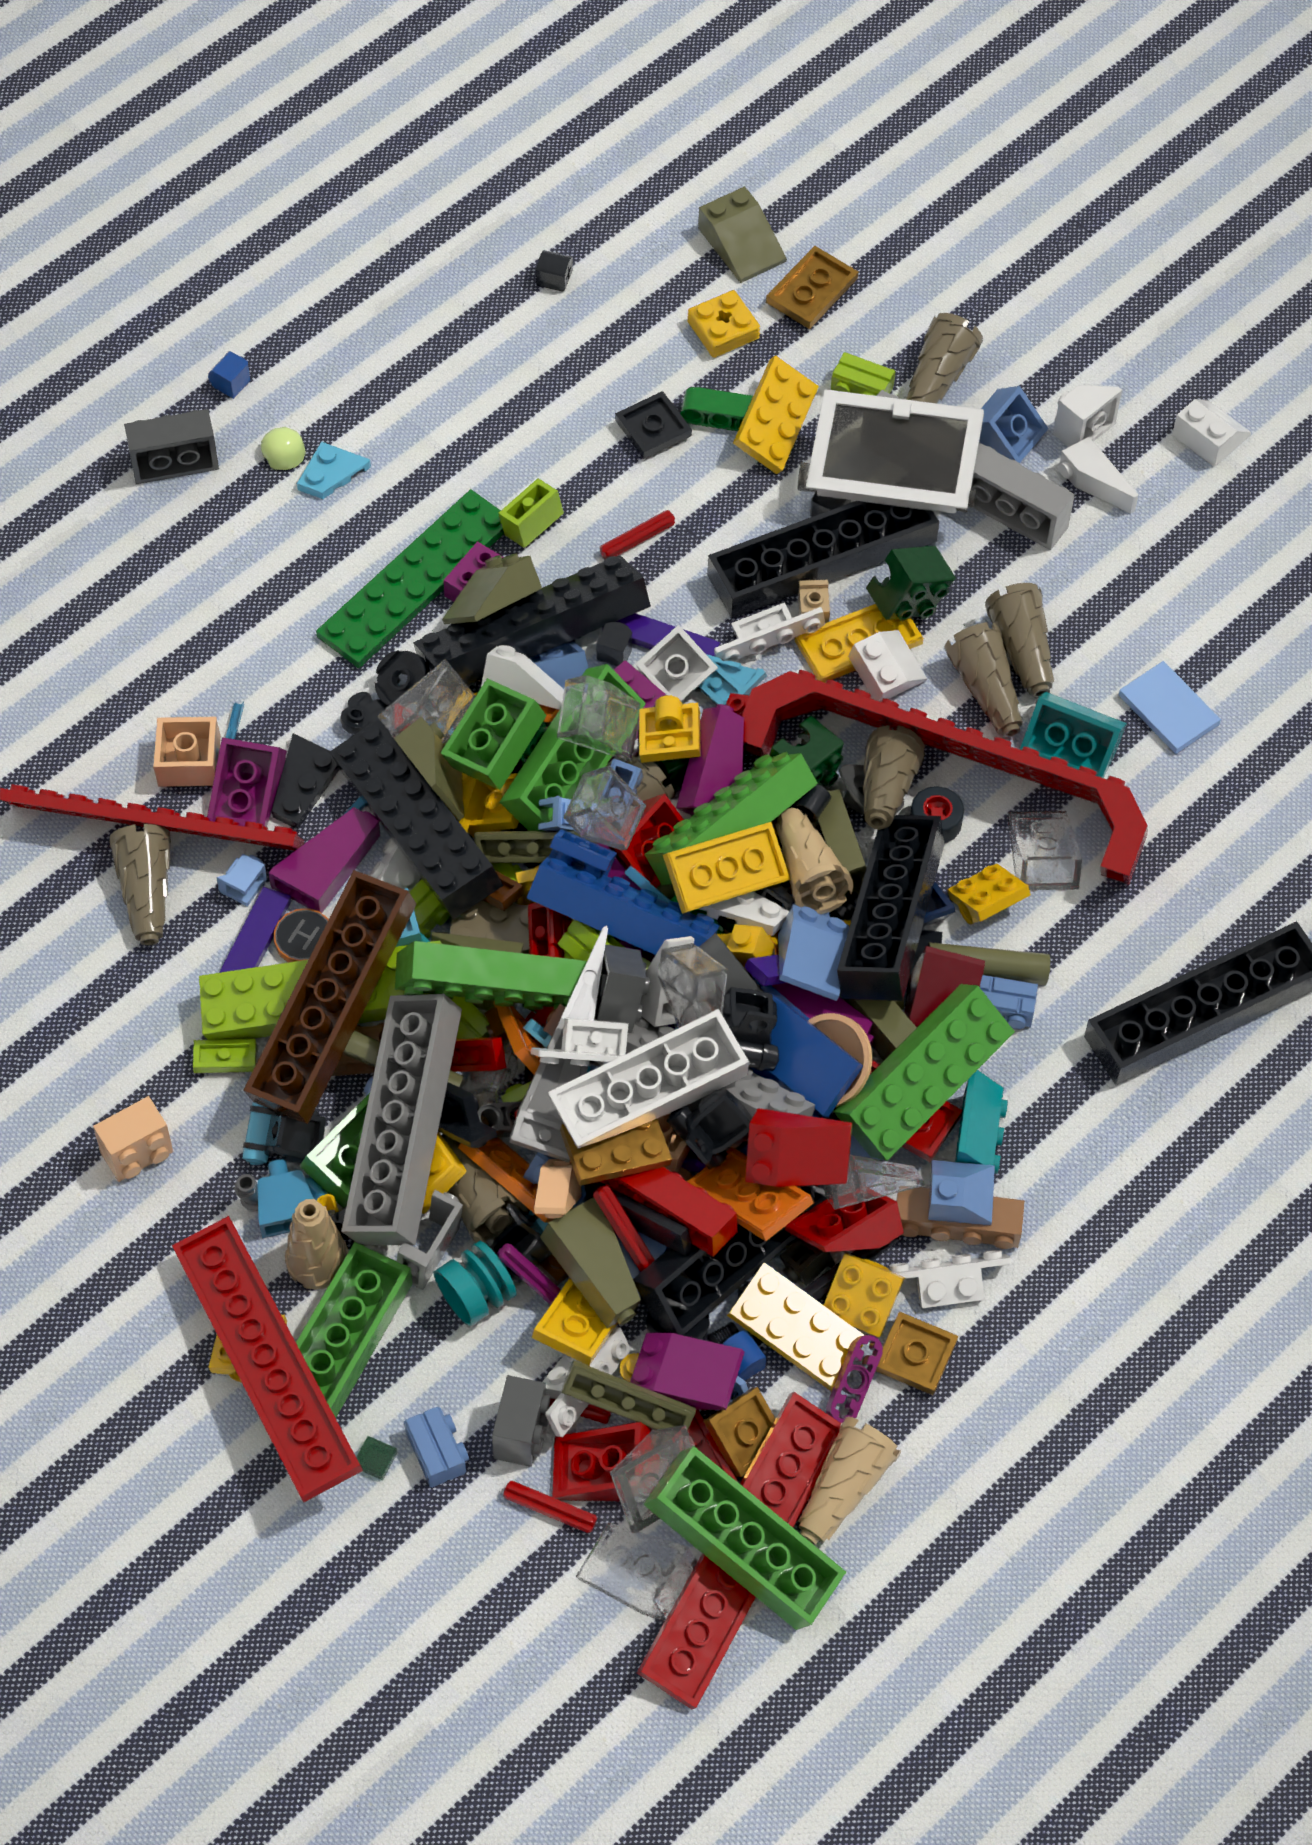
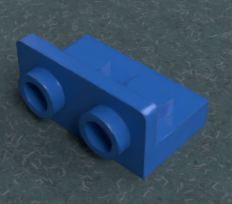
M560 829L554 836L550 848H552L551 853L553 852L560 857L573 860V862L583 865L592 871L601 872L605 876H608L617 855L614 851L563 829Z

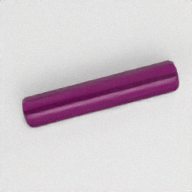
M507 1243L500 1248L497 1253L499 1259L551 1305L561 1289L511 1244Z

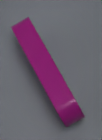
M863 1335L853 1340L826 1404V1413L840 1423L843 1422L845 1417H857L883 1353V1347L880 1340L875 1336ZM870 1343L869 1349L873 1351L872 1355H866L862 1361L863 1365L868 1366L867 1369L861 1365H853L854 1361H861L864 1351L860 1349V1346ZM852 1370L858 1371L862 1377L861 1385L857 1389H852L847 1384V1375ZM841 1391L847 1394H854L855 1399L847 1398L844 1408L848 1410V1414L838 1417L840 1411L836 1409V1405L843 1404L847 1395H842Z

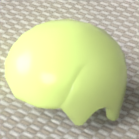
M288 427L274 428L265 434L261 441L262 455L273 469L288 470L295 468L304 460L306 451L303 440L299 433Z

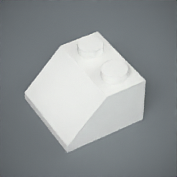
M1078 385L1072 391H1066L1057 402L1058 409L1054 419L1053 435L1068 447L1087 437L1095 441L1116 424L1122 389L1114 386Z
M1198 399L1193 400L1177 414L1172 436L1213 467L1218 465L1251 435L1248 429L1212 402Z
M679 625L636 663L639 671L666 695L675 696L680 701H683L718 669Z
M899 630L878 632L855 643L848 656L872 698L882 702L883 698L890 699L927 680Z

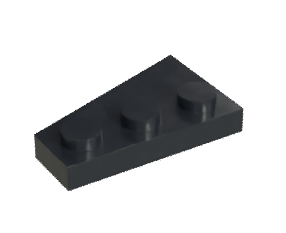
M294 733L292 734L272 808L273 818L297 830L340 770L329 750Z

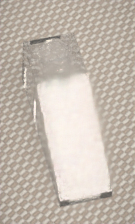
M850 1154L847 1183L824 1185V1192L835 1210L925 1186V1183L917 1169L912 1165Z

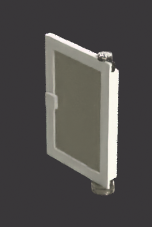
M824 389L811 462H801L797 489L798 491L816 492L817 496L955 514L956 511L967 512L968 507L974 508L976 491L971 490L984 410Z

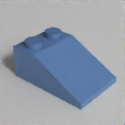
M793 904L778 933L779 980L837 1001L840 994L837 969L849 931V925L839 918H828L820 915L810 907H799Z

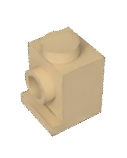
M828 580L799 581V615L821 607L824 612L825 623L829 622Z

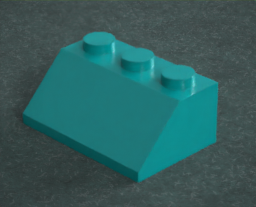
M1044 692L1038 698L1019 750H1022L1023 747H1029L1040 752V757L1049 760L1052 756L1066 760L1069 767L1078 770L1080 766L1087 767L1096 771V776L1104 778L1118 749L1127 723L1051 693Z
M979 1070L967 1080L955 1162L995 1165L994 1174H998L1001 1155H995L996 1145L1002 1146L1004 1128L999 1127V1120L1006 1117L1008 1100L1002 1099L1004 1087Z

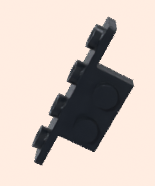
M448 1082L438 1132L470 1148L482 1147L489 1140L497 1136L496 1129L480 1122L477 1111L479 1104L473 1093Z

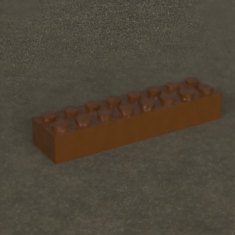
M353 870L243 1090L254 1103L303 1123H309L415 909L416 902L408 890Z

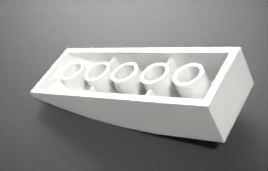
M717 1009L549 1091L548 1096L577 1148H581L669 1114L747 1076L749 1061L720 1010Z

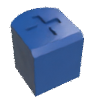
M231 351L227 352L208 373L210 383L215 389L234 399L250 382L248 361Z
M747 1330L734 1334L723 1343V1345L740 1348L745 1352L737 1375L744 1381L765 1369L766 1356Z

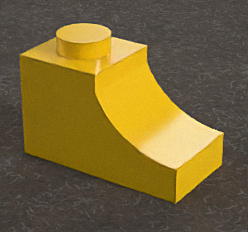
M735 924L732 933L717 934L743 967H745L747 960L750 958L771 956L775 948V944L763 927Z

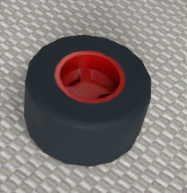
M934 786L918 792L912 801L910 815L941 816L944 843H948L955 839L961 831L964 806L962 800L955 792L945 787Z

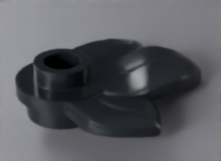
M359 692L348 700V707L341 712L340 721L345 731L356 734L379 719L390 733L389 727L384 722L393 715L395 707L385 704L380 699L372 701L371 695L368 692Z

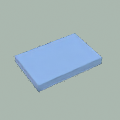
M1164 661L1119 690V696L1175 754L1220 725L1221 719Z

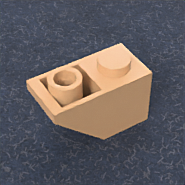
M549 1159L540 1169L534 1213L545 1214L546 1218H561L582 1197L581 1186H579L571 1161L568 1163L559 1159Z

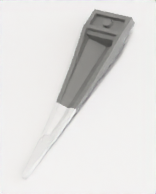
M607 925L602 928L547 1049L561 1050L564 1018L594 1020L608 932ZM559 1058V1064L540 1062L517 1111L508 1142L569 1163L570 1158L560 1133L561 1125L564 1123L548 1096V1092L586 1074L588 1066L570 1064L571 1059Z

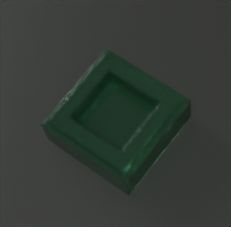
M367 1436L356 1458L363 1469L362 1472L383 1481L398 1452L397 1448Z

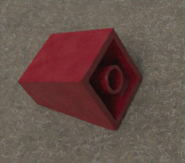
M926 946L910 975L905 1006L906 1016L918 1027L960 984L978 985L980 987L985 960Z

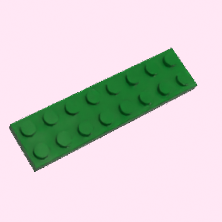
M470 489L316 630L317 638L357 668L363 666L444 590L443 580L477 541L490 548L504 535L498 514L501 510Z

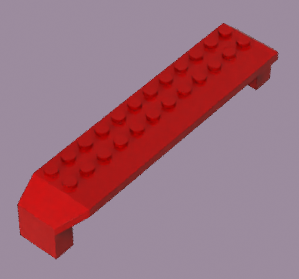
M799 670L798 673L789 671L752 689L742 715L744 717L743 751L760 757L769 754L781 721L820 709L875 728L890 725L889 730H897L898 725L915 732L927 746L1098 804L1113 832L1100 866L1101 875L1130 885L1148 835V825L1130 788L1124 786L1125 781L1113 776H1108V779L1096 776V771L1087 767L1080 766L1079 770L1069 767L1066 760L1052 756L1050 760L1040 757V752L1029 747H1023L1022 750L1011 747L1012 743L1003 738L995 737L994 741L982 737L983 732L967 727L966 731L955 728L954 722L944 718H938V721L926 718L927 713L915 708H910V711L898 708V703L883 698L882 702L871 699L870 693L860 689H855L854 692L843 689V684L834 680L827 679L826 683L815 679L816 676L804 670Z

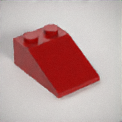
M665 793L642 801L626 818L614 848L628 867L632 866L657 888L661 883L644 854L653 848L652 844L654 841L672 833L674 825L684 819Z
M758 1108L749 1123L745 1182L774 1187L846 1184L848 1181L852 1123Z
M858 1181L785 1226V1231L824 1252L881 1248L904 1233L897 1201Z
M642 1422L566 1434L563 1437L555 1436L552 1497L560 1501H635L647 1499L658 1484L659 1434Z

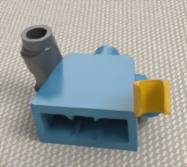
M285 1160L270 1162L268 1164L270 1176L260 1178L258 1184L252 1175L243 1174L237 1179L234 1188L236 1195L241 1199L243 1207L258 1211L262 1238L289 1233L292 1214L295 1213V1208L298 1204L306 1199H315L322 1206H326L327 1211L335 1210V1213L339 1212L333 1195L328 1194L313 1179L305 1178L301 1170L288 1172Z

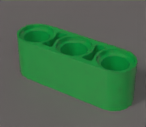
M691 387L685 391L680 414L687 423L692 425L738 432L753 396Z

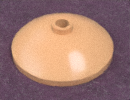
M821 1014L808 1021L863 1065L857 1077L836 1105L838 1107L854 1099L865 1086L872 1067V1049L868 1036L857 1022L840 1014Z

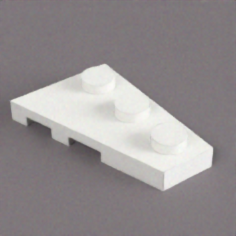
M756 892L699 908L700 910L707 911V916L714 919L724 916L734 919L738 925L763 927L765 932L771 936L781 929L789 913L785 908Z

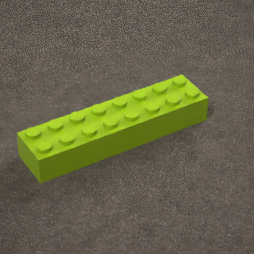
M439 940V941L428 942V943L442 944L440 940ZM408 945L395 947L358 1024L385 1020L390 996L404 995V991L395 990L397 952ZM308 960L200 975L203 1035L208 1040L255 1039L271 1036Z

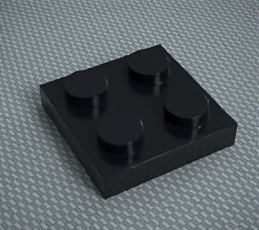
M663 391L615 413V421L643 459L692 436V429Z

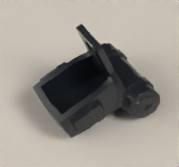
M731 987L720 1002L722 1016L747 1057L749 1068H755V1070L774 1071L779 1062L778 1046L771 1044L772 1029L775 1028L777 1023V1005L773 1001V995L752 989Z
M726 1088L721 1091L716 1090L699 1103L698 1109L691 1111L687 1106L671 1112L667 1119L675 1134L680 1135L698 1156V1160L701 1163L703 1162L709 1170L717 1166L719 1167L726 1160L728 1155L726 1152L727 1148H737L749 1136V1123L752 1120V1116L744 1105Z

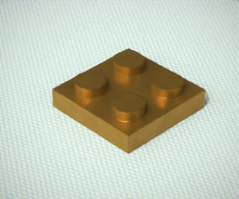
M899 1311L883 1346V1353L876 1372L934 1395L958 1341V1336Z
M753 1387L730 1402L727 1410H718L703 1421L735 1478L746 1474L772 1427L775 1417L759 1388Z

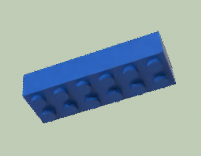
M553 852L540 864L527 895V899L601 931L607 925V934L654 955L657 954L665 940L688 936L694 938V951L715 933L717 934L720 925L714 923L713 918L705 914L698 913L694 915L690 912L682 914L678 902L669 901L667 903L658 899V895L650 890H637L630 887V883L623 878L616 876L610 878L601 874V872L592 871L583 865L573 862V860L565 859ZM692 955L689 970L697 973L701 966Z

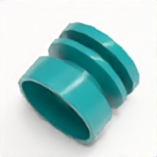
M481 1240L471 1246L472 1252L466 1249L461 1253L464 1267L456 1260L451 1259L433 1271L435 1281L443 1297L455 1314L469 1327L489 1315L486 1300L491 1305L499 1308L504 1304L503 1299L509 1301L517 1296L515 1285L506 1266L493 1250Z

